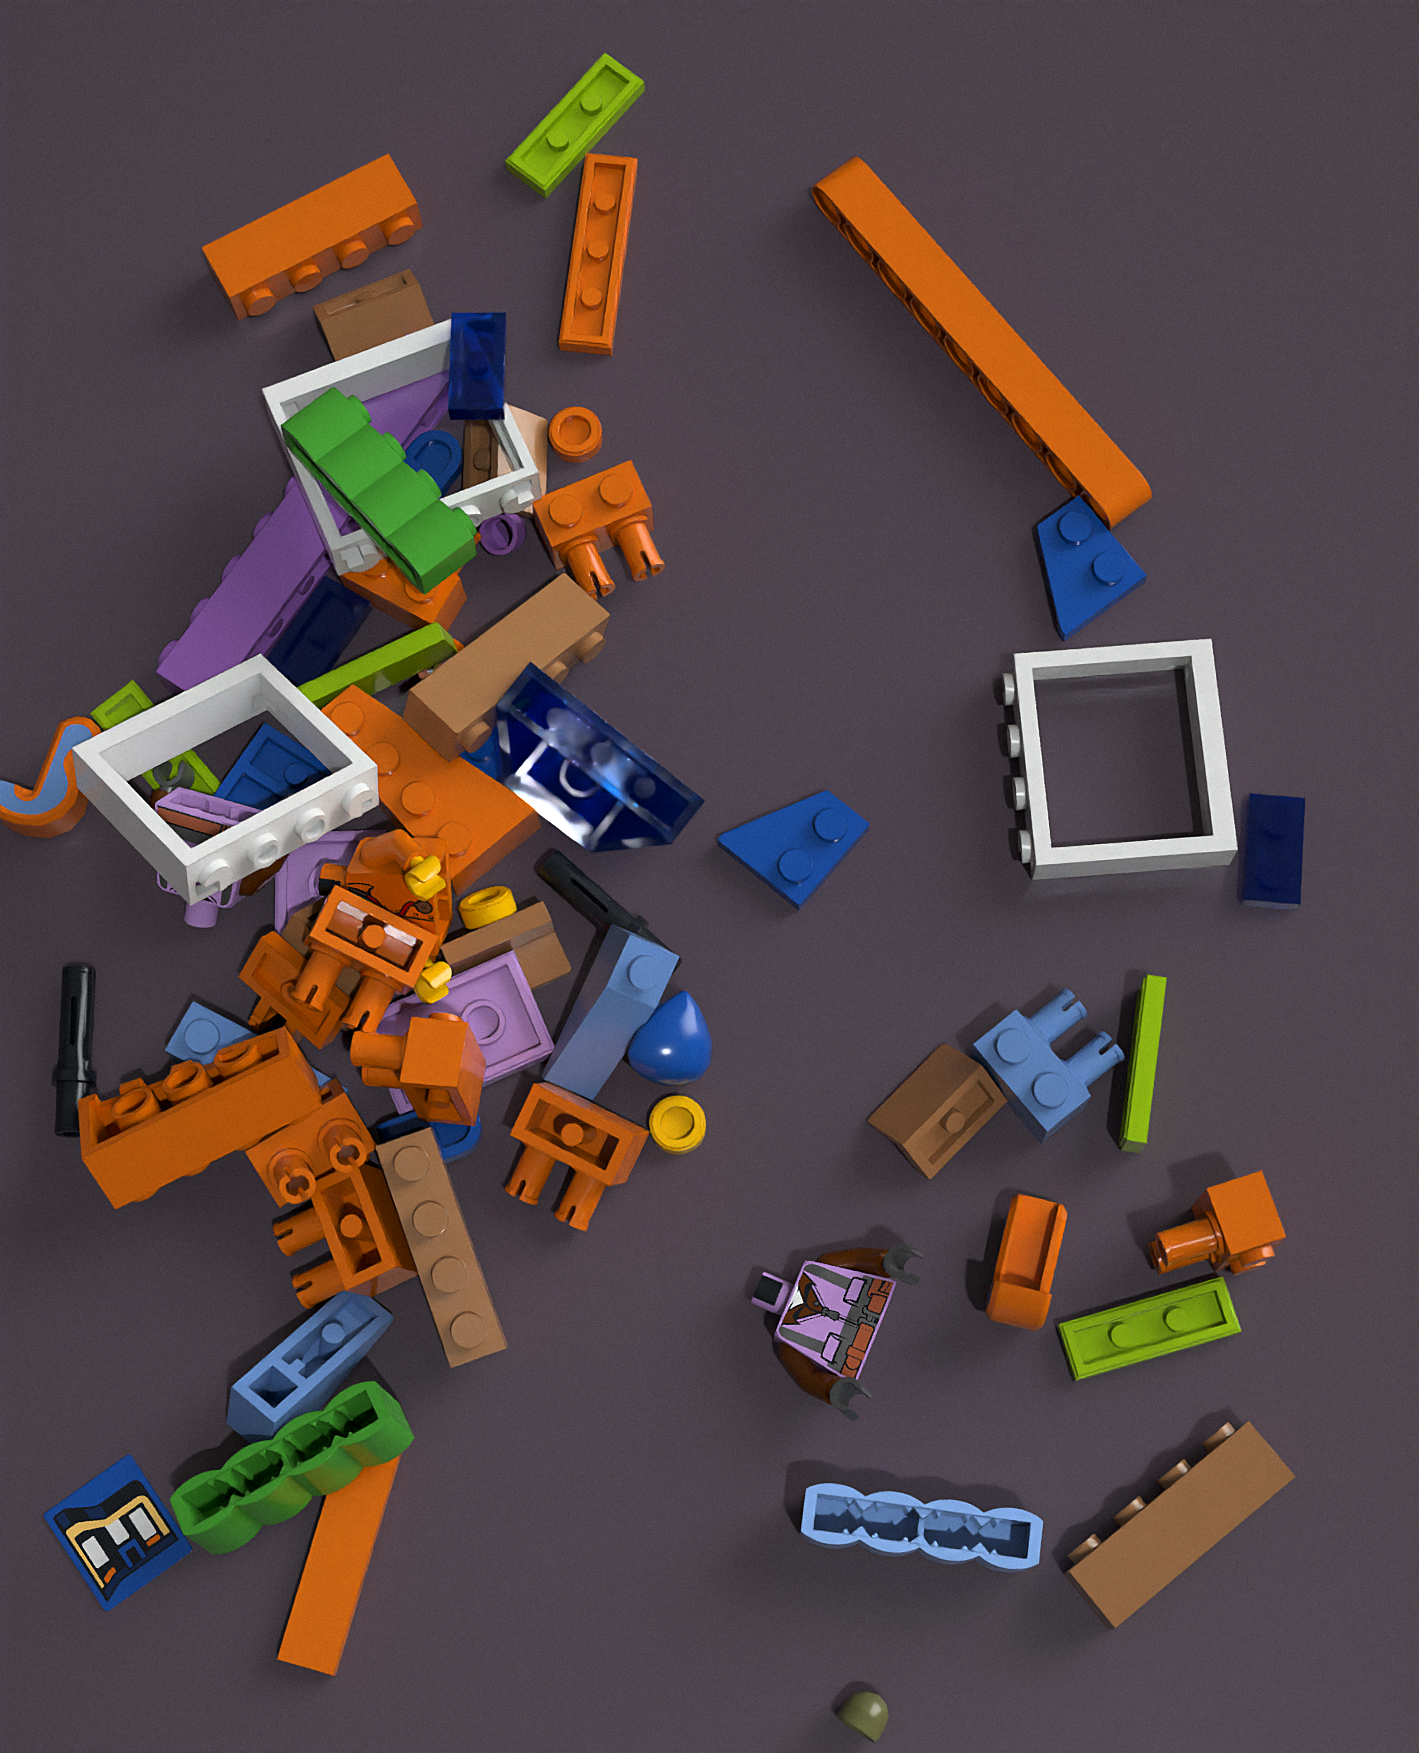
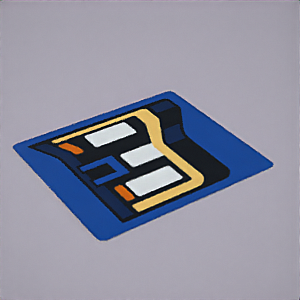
M131 1455L124 1456L44 1514V1518L105 1611L113 1609L192 1552V1546Z

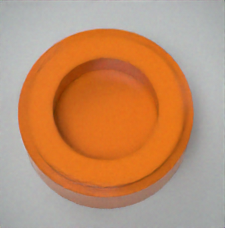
M576 406L568 407L558 412L549 425V439L552 450L559 458L570 463H581L593 458L600 450L603 441L602 427L598 417L592 411Z

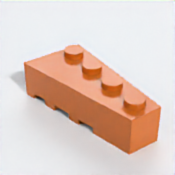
M355 685L349 686L320 710L377 764L378 807L397 829L407 832L411 838H441L448 840L451 890L457 897L541 828L536 807L462 757L457 756L448 763L401 716Z
M286 1026L220 1049L210 1064L203 1066L201 1063L188 1060L172 1066L170 1074L159 1082L146 1086L140 1077L120 1084L119 1092L121 1095L101 1102L96 1093L78 1099L81 1159L115 1210L131 1202L144 1201L153 1196L159 1188L183 1176H194L205 1170L211 1162L235 1150L243 1151L257 1144L263 1136L285 1125H296L305 1121L314 1111L323 1107L318 1079Z

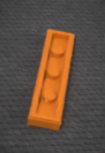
M586 153L559 336V349L561 351L612 356L638 171L637 158Z
M402 1453L384 1464L364 1467L360 1474L347 1486L326 1495L277 1660L336 1676Z

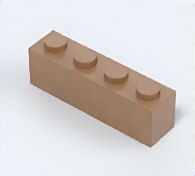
M562 573L409 690L402 719L448 763L465 750L469 753L477 751L488 740L494 727L503 720H506L508 723L515 721L528 708L531 699L542 690L546 693L552 692L563 682L572 666L580 660L586 664L600 653L606 644V639L603 636L610 614L566 573Z
M429 1127L375 1146L450 1368L506 1349L508 1345L434 1129Z
M1250 1421L1236 1430L1229 1422L1224 1424L1202 1443L1208 1454L1192 1467L1185 1459L1181 1460L1157 1480L1164 1489L1148 1504L1138 1496L1112 1518L1119 1528L1101 1542L1094 1533L1067 1555L1074 1565L1064 1573V1576L1108 1630L1118 1627L1296 1477Z

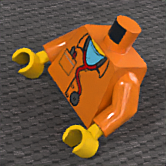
M395 829L376 837H366L360 840L348 866L325 863L321 869L318 884L321 896L327 897L332 888L337 885L438 936L413 989L417 997L429 1005L448 995L449 989L446 983L451 979V968L443 961L435 963L436 956H438L441 949L440 946L443 944L453 921L448 840L441 838H411L407 832Z

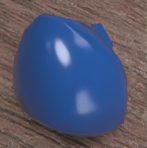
M681 991L663 1004L658 1003L648 1021L639 1027L627 1050L629 1065L641 1077L664 1086L687 1085L703 1077L711 1065L712 1039L699 1006L687 991Z

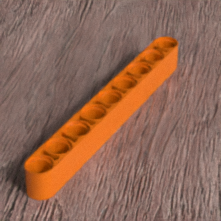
M857 156L851 157L812 186V196L824 216L1073 499L1079 495L1106 528L1111 530L1152 498L1150 486L1140 471L862 159Z

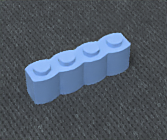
M824 1483L806 1488L800 1536L808 1542L824 1548L840 1549L859 1544L866 1550L882 1556L898 1557L917 1552L924 1558L940 1564L957 1565L976 1560L979 1564L991 1570L1016 1573L1029 1570L1039 1564L1043 1520L1028 1511L1017 1508H997L983 1513L977 1507L958 1500H937L924 1505L918 1499L904 1493L884 1491L864 1496L857 1490L845 1485Z

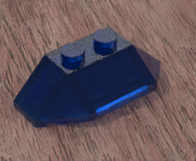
M531 661L495 705L503 784L536 807L539 813L590 853L670 845L705 802L702 797Z

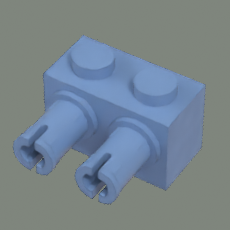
M1067 988L1059 991L1057 996L1029 1018L1022 1016L1017 1009L977 1040L972 1045L969 1058L984 1067L1008 1100L1006 1102L1007 1105L1041 1144L1085 1109L1091 1097L1087 1087L1114 1065L1125 1059L1122 1050L1117 1044L1104 1054H1100L1109 1047V1043L1112 1041V1038L1104 1031L1097 1033L1095 1038L1066 1061L1059 1059L1055 1055L1050 1044L1078 1021L1088 1016L1086 1009L1080 1001L1076 1002L1067 1011H1064L1073 1003L1072 1000L1075 998V995Z

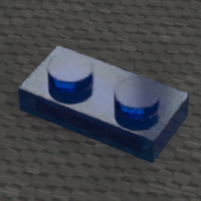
M506 312L451 313L448 396L450 420H505L508 332Z
M325 575L267 660L296 687L330 672L373 610L371 602Z
M1249 794L1246 806L1241 905L1297 910L1301 904L1305 798Z

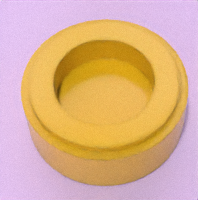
M494 886L467 896L461 901L458 909L466 928L480 929L514 914L517 911V906L511 889L505 886Z
M679 1095L667 1097L661 1100L652 1110L649 1120L650 1133L653 1141L661 1150L675 1155L689 1153L700 1145L705 1136L706 1120L704 1112L694 1100Z

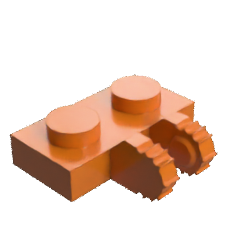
M272 931L260 938L238 976L261 997L248 1024L257 1032L263 1031L275 1021L279 1013L287 1020L283 1027L286 1026L296 1044L305 1036L320 1050L333 1042L343 1025L341 1020L345 1017L353 1000L336 985L324 1006L323 1013L307 1008L314 994L313 988H311L302 1005L289 998L308 960L278 933Z

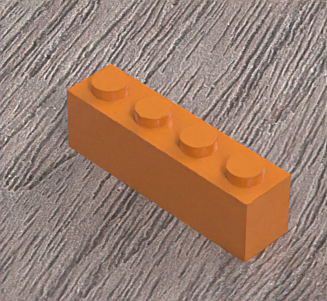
M388 153L201 248L211 274L239 321L249 315L258 316L269 311L277 301L296 291L306 292L313 289L324 277L342 268L350 269L360 265L368 258L369 254L389 244L398 245L407 241L414 235L415 231L423 228L418 203Z

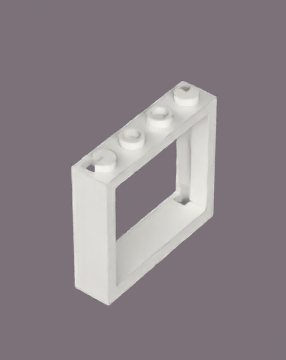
M466 314L262 389L271 422L338 576L350 571H366L374 567L379 560L389 556L378 548L362 529L344 536L340 535L316 478L303 467L286 446L280 426L332 387L339 390L346 398L354 395L363 402L463 365L512 472L439 500L445 503L451 510L455 507L461 508L471 519L475 527H477L482 521L499 514H513L525 510L533 501L542 498L539 472Z
M1211 639L1017 653L1013 655L1010 673H1002L1004 689L1002 696L1004 706L1013 705L1015 725H1007V743L1009 757H1019L1021 777H1013V800L1015 810L1025 811L1026 830L1018 831L1019 851H1021L1022 863L1030 862L1032 880L1230 865L1238 848ZM1184 669L1204 836L1051 848L1033 680Z
M261 653L72 747L77 788L190 906L218 891H223L227 886L260 868L270 866L277 859L307 843L318 840L327 832L354 818L362 816L363 813L379 805L377 764ZM266 710L333 773L193 848H190L127 783L128 780Z

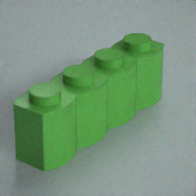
M332 387L280 425L285 444L303 467L321 482L338 505L356 520L376 546L388 555L402 574L425 595L477 555L474 536L477 534L476 527L461 508L455 507L451 510L438 499L442 496L441 491L434 479L425 470L420 469L418 472H415L404 462L407 458L406 454L392 434L385 432L381 435L369 425L372 422L371 416L356 396L350 395L346 398L339 390Z
M375 1381L361 1382L346 1388L328 1403L324 1411H312L294 1418L278 1431L273 1440L259 1441L242 1448L224 1464L221 1470L206 1471L187 1480L174 1492L169 1500L184 1536L212 1555L228 1553L249 1542L263 1525L278 1524L298 1514L306 1507L313 1496L328 1495L344 1488L360 1474L364 1467L381 1465L394 1459L406 1450L415 1437L400 1404Z

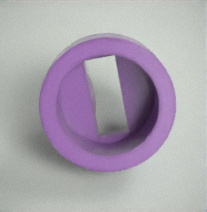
M502 513L482 521L479 533L482 536L481 543L488 552L494 555L514 553L526 541L527 528L525 522L515 513ZM503 519L506 522L509 529L506 527L504 523L501 522Z

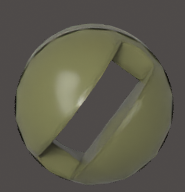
M862 1691L850 1696L844 1702L836 1717L856 1733L873 1743H877L886 1728L889 1713L885 1701L878 1694Z

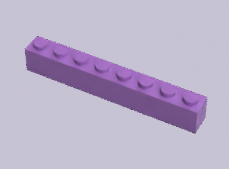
M460 366L363 401L362 404L372 419L369 425L381 435L385 432L392 434L405 452L413 440L421 433L434 430L464 389ZM295 475L289 480L284 491L285 498L274 513H266L256 525L253 532L254 540L242 555H235L228 562L222 573V583L210 598L204 597L196 605L190 616V626L179 641L176 639L172 640L162 651L158 659V669L155 672L164 688L176 696L260 653L266 658L333 567V563ZM317 480L340 535L344 536L360 530L361 527L356 520L338 505L321 482Z

